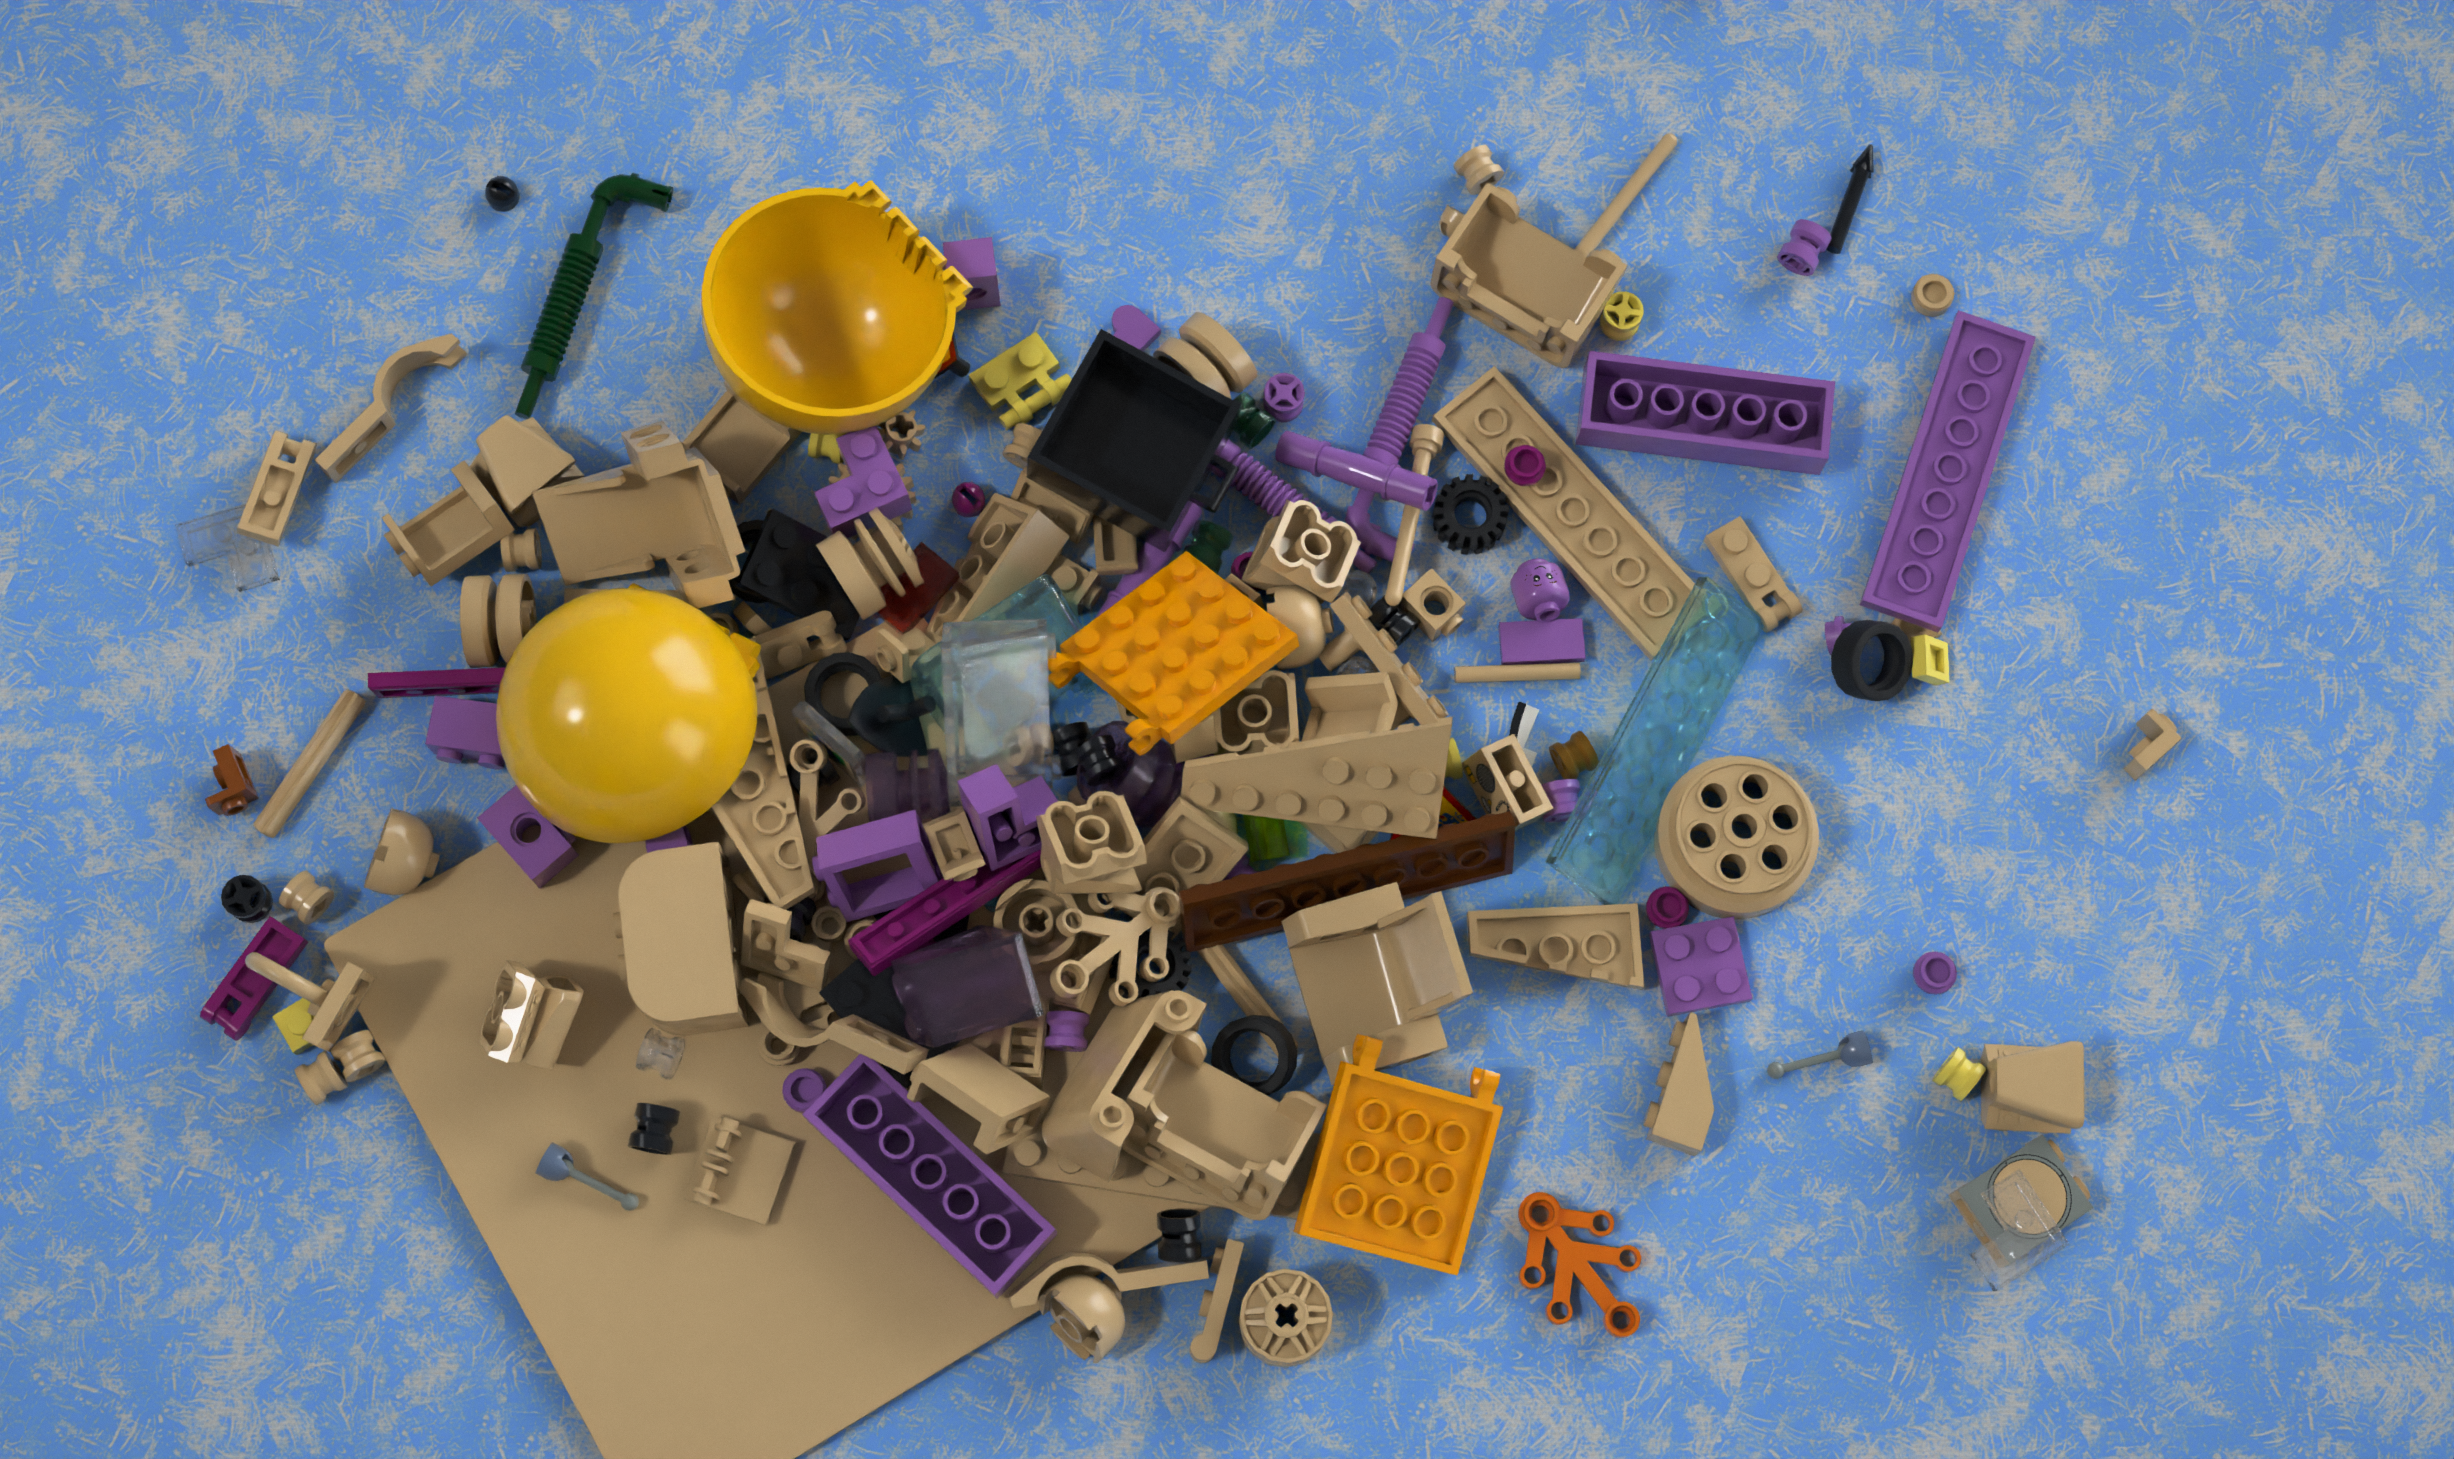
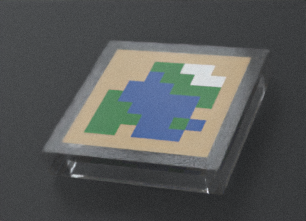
M801 700L791 710L800 733L807 739L813 738L822 742L827 749L828 758L860 787L871 778V771L865 754L806 701L803 702Z

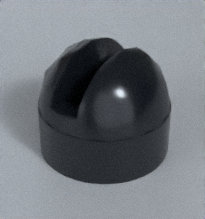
M497 176L491 178L486 185L485 196L489 205L494 210L505 212L513 209L518 204L520 198L516 184L508 177ZM501 187L505 190L510 191L509 196L497 190L496 188Z

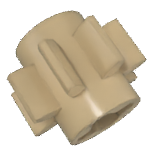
M915 410L910 411L909 414L901 412L892 419L878 425L883 428L878 429L888 452L898 454L900 460H904L906 451L909 448L918 452L922 444L916 437L924 433L925 425L916 424L914 419ZM893 428H899L900 434H906L905 438H899L898 432L892 431Z

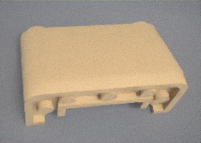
M1487 182L1437 255L1430 282L1431 288L1439 297L1452 300L1454 302L1453 306L1541 359L1556 367L1567 368L1625 274L1627 265L1622 262L1617 254L1608 249H1602L1601 251L1592 250L1587 257L1518 217L1520 209L1516 203V196L1506 188H1496Z
M1177 990L1137 998L1126 1006L1116 1005L1109 1012L1046 1113L1041 1127V1135L1045 1144L1053 1151L1109 1182L1120 1165L1121 1158L1119 1155L1134 1122L1130 1106L1124 1100L1112 1094L1135 1055L1149 1062L1167 1032L1171 1034H1184L1190 1030L1198 1032L1207 1004L1186 992Z
M1193 1030L1184 1034H1171L1167 1032L1126 1099V1103L1133 1112L1134 1122L1130 1133L1123 1143L1122 1149L1244 1217L1258 1221L1265 1220L1274 1208L1328 1105L1317 1100L1306 1091L1287 1092L1282 1100L1278 1102L1204 1062L1207 1048L1197 1032Z

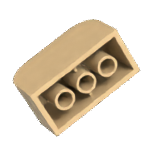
M719 842L646 853L628 866L619 884L618 900L620 912L613 913V924L616 938H622L624 954L618 955V969L621 981L627 982L634 1003L656 1027L672 1035L686 1036L749 1026L746 998L739 990L743 979V970L740 964L741 954L733 886L730 881V861Z

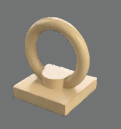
M257 952L248 954L245 959L247 967L311 1002L308 1013L313 1015L314 1018L302 1039L328 1052L339 1041L376 978L362 968L347 961L335 982L326 979L321 986H318Z

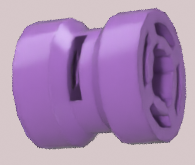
M1800 219L1795 222L1790 232V242L1783 244L1777 258L1782 266L1789 271L1802 276H1810L1814 273L1819 263V253L1825 252L1832 238L1830 233L1821 225L1813 221Z

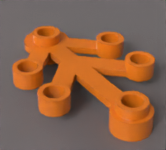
M1544 1192L1528 1195L1521 1202L1518 1210L1519 1222L1529 1233L1525 1265L1518 1274L1520 1284L1526 1289L1534 1290L1544 1283L1546 1272L1541 1265L1547 1238L1557 1251L1552 1300L1545 1308V1315L1548 1321L1554 1325H1562L1572 1317L1573 1308L1570 1303V1294L1574 1273L1603 1311V1325L1606 1331L1616 1338H1625L1632 1335L1640 1324L1638 1310L1631 1303L1625 1301L1618 1302L1588 1262L1614 1265L1619 1271L1629 1273L1637 1269L1641 1263L1639 1250L1631 1245L1616 1248L1572 1241L1562 1227L1588 1229L1591 1235L1602 1238L1611 1233L1614 1228L1612 1215L1605 1210H1597L1590 1213L1563 1209L1552 1195ZM1535 1207H1542L1546 1210L1547 1220L1545 1222L1539 1223L1533 1219L1532 1210ZM1602 1216L1607 1220L1608 1228L1606 1231L1600 1232L1594 1228V1217ZM1629 1251L1634 1255L1635 1263L1633 1266L1626 1267L1620 1262L1621 1252ZM1534 1268L1539 1272L1540 1280L1538 1283L1531 1284L1526 1281L1524 1277L1526 1269ZM1555 1303L1565 1306L1567 1314L1564 1319L1553 1317L1551 1308ZM1617 1312L1625 1314L1628 1319V1324L1623 1329L1617 1328L1613 1324L1612 1318Z

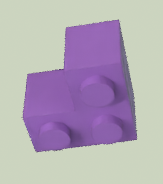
M876 426L850 432L836 438L840 455L850 476L814 492L821 513L832 535L837 531H841L847 538L857 535L854 521L858 518L867 530L875 527L868 512L876 507L889 520L912 510L909 494Z
M995 764L957 781L963 809L978 848L991 871L1041 850L1042 842L1036 816L1045 814L1046 809L1058 801L1042 776L1012 788L998 765Z

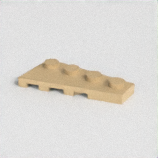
M1638 903L1476 910L1467 912L1469 956L1643 990L1644 988Z

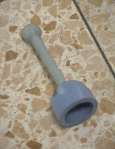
M1861 1030L1843 1037L1836 1051L1785 1064L1772 1062L1767 1068V1073L1771 1078L1779 1079L1785 1072L1839 1058L1851 1067L1872 1064L1873 1059L1867 1036Z
M553 1142L544 1153L537 1167L536 1174L547 1180L560 1181L571 1176L621 1202L625 1210L632 1211L639 1204L638 1197L635 1194H623L575 1169L571 1154L565 1148Z

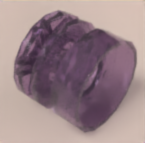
M1124 720L1111 721L1102 726L1089 740L1098 736L1111 735L1116 743L1115 753L1124 759L1127 766L1126 770L1110 782L1098 786H1089L1084 777L1086 769L1084 765L1078 764L1077 788L1081 797L1086 801L1092 794L1098 791H1109L1116 795H1123L1135 824L1141 828H1153L1179 796L1181 797L1185 761L1177 763L1170 743L1162 739L1146 754L1139 756L1128 745L1133 738L1126 734L1124 729L1130 723Z
M940 747L928 749V767L921 768L918 749L911 750L909 769L902 770L900 769L895 751L866 754L865 773L869 822L916 810L923 824L926 823V819L933 820L951 813L949 774L943 763Z

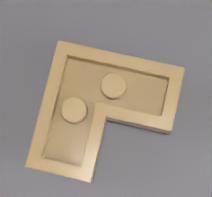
M750 899L744 911L740 964L822 990L828 978L830 952L820 949L814 944L790 939L791 911L784 910L774 904H766Z

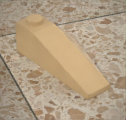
M994 493L968 533L967 539L972 542L965 559H957L952 570L957 574V578L952 589L947 590L941 595L924 634L939 647L948 651L952 650L1047 571L1052 562L1060 556L1062 547L1070 536L1038 509Z

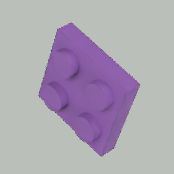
M1734 916L1661 929L1649 933L1667 1017L1750 1002L1753 999Z

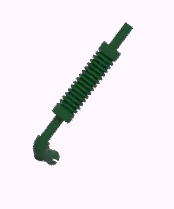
M636 173L611 176L596 186L590 196L593 203L581 234L572 233L569 235L564 249L565 253L562 254V260L559 262L560 267L557 268V274L554 276L555 281H552V288L549 289V295H547L543 306L544 309L541 311V316L538 319L539 322L536 324V330L533 332L534 336L531 338V344L528 346L529 351H526L521 369L529 376L515 415L523 419L531 418L544 381L552 382L556 380L561 366L559 363L563 361V355L566 353L565 348L569 345L570 335L573 334V327L576 326L575 321L578 320V313L581 312V306L584 304L583 299L587 296L588 286L591 285V279L594 277L593 272L596 271V264L599 263L603 252V245L596 239L608 206H613L618 200L629 204L632 200L667 212L669 208L667 202L671 203L673 187L639 178V174Z

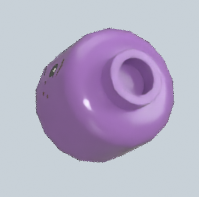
M1536 558L1522 563L1510 581L1518 612L1527 619L1537 620L1538 622L1552 621L1560 615V612L1566 608L1570 600L1561 568L1545 559Z

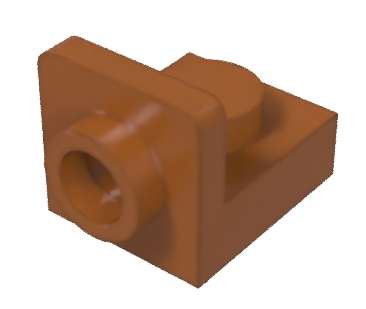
M227 744L213 750L218 763L213 766V772L219 785L225 790L207 797L205 801L208 808L216 814L231 816L246 810L249 806L248 803L259 799L241 753Z

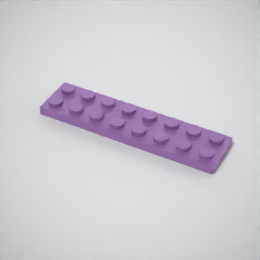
M1959 310L1956 313L1859 604L1860 606L1935 632L1941 630L2031 354L2035 336Z

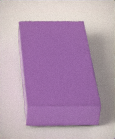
M1582 618L1554 619L1549 622H1538L1537 620L1499 622L1501 665L1584 662L1586 659Z

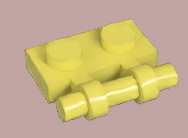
M1037 331L969 374L970 382L992 412L1005 403L1010 410L998 417L1007 431L1018 423H1028L1033 419L1032 414L1049 403L1053 406L1059 403L1072 379L1067 373L1055 381L1049 377L1050 374L1060 369L1059 362ZM1037 384L1040 390L1024 401L1018 396Z

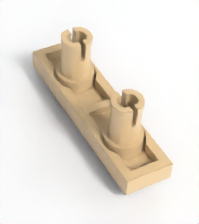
M1347 591L1329 605L1344 624L1345 631L1325 646L1319 655V659L1332 672L1361 650L1368 655L1380 672H1387L1399 701L1391 730L1397 728L1398 725H1401L1410 717L1416 719L1420 725L1437 723V719L1445 718L1449 715L1444 705L1435 695L1429 698L1419 686L1423 679L1410 662L1403 665L1393 652L1398 647L1388 632L1383 628L1377 631L1368 619L1372 612L1360 596L1356 595L1352 598Z

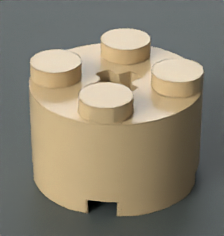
M1026 879L1013 884L1001 895L994 912L993 928L998 947L1011 964L1029 973L1038 974L1051 971L1062 962L1070 959L1078 945L1081 932L1072 937L1064 936L1057 929L1056 921L1058 916L1066 909H1078L1071 894H1053L1048 881ZM1066 916L1067 925L1070 928L1076 929L1077 923L1075 919L1071 916ZM1035 919V921L1040 923L1045 920V930L1042 932L1037 930L1030 932L1029 921Z

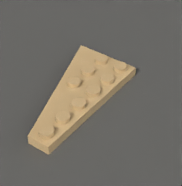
M755 637L750 639L754 642H757ZM759 653L756 659L761 666L753 677L757 696V724L753 744L738 777L711 809L771 904L787 910L816 891Z
M1453 716L1437 719V723L1415 726L1414 723L1398 725L1396 730L1372 733L1367 730L1303 741V744L1287 748H1280V745L1265 747L1263 752L1238 755L1234 752L1186 760L1183 768L1181 797L1196 808L1436 839Z

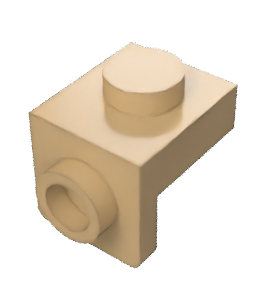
M963 808L922 824L944 880L953 878L954 881H962L978 873L977 868L985 865Z

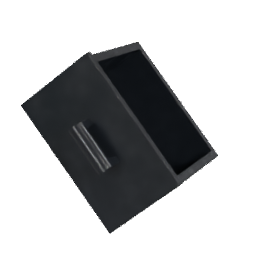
M1100 329L1028 455L1026 477L1159 550L1166 552L1191 505L1194 503L1209 512L1216 513L1236 477L1239 468L1219 457L1236 427L1242 402L1224 396ZM1213 466L1224 472L1226 476L1214 498L1210 499L1198 493Z

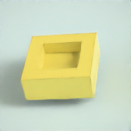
M1926 634L1911 637L1913 652L1912 678L1935 686L1949 683L1948 643Z
M304 998L272 1016L290 1049L296 1055L313 1046V1044L302 1039L314 1018L313 1015L308 1013L311 1002Z

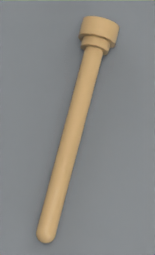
M1667 133L1661 138L1576 246L1575 251L1587 257L1592 250H1595L1675 148L1677 137L1674 134Z
M1418 424L1413 427L1409 442L1412 454L1415 456L1412 467L1413 472L1428 476L1431 460L1442 450L1444 432L1440 428L1430 424ZM1406 504L1403 509L1385 594V601L1391 606L1398 605L1402 599L1420 509Z

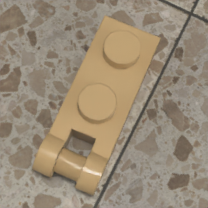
M275 430L238 524L237 534L279 547L307 470L312 463L317 443L305 439L301 443L289 439L287 433ZM285 454L296 458V460L292 464L280 460V458Z
M1741 516L1705 536L1703 541L1764 632L1767 633L1778 627V621L1785 617L1792 619L1803 612L1799 599L1788 589ZM1773 595L1777 604L1769 608L1765 605L1763 599Z
M829 611L817 612L754 636L757 643L761 645L760 656L765 678H772L834 653H844L847 646L842 635L834 630L836 622L832 613ZM812 635L820 637L819 639H816L811 642H809L808 637Z
M1227 1238L1225 1249L1219 1247L1215 1249L1210 1273L1217 1274L1218 1276L1214 1291H1204L1198 1314L1207 1318L1203 1333L1197 1335L1190 1344V1355L1198 1363L1209 1362L1216 1353L1244 1247L1243 1242Z

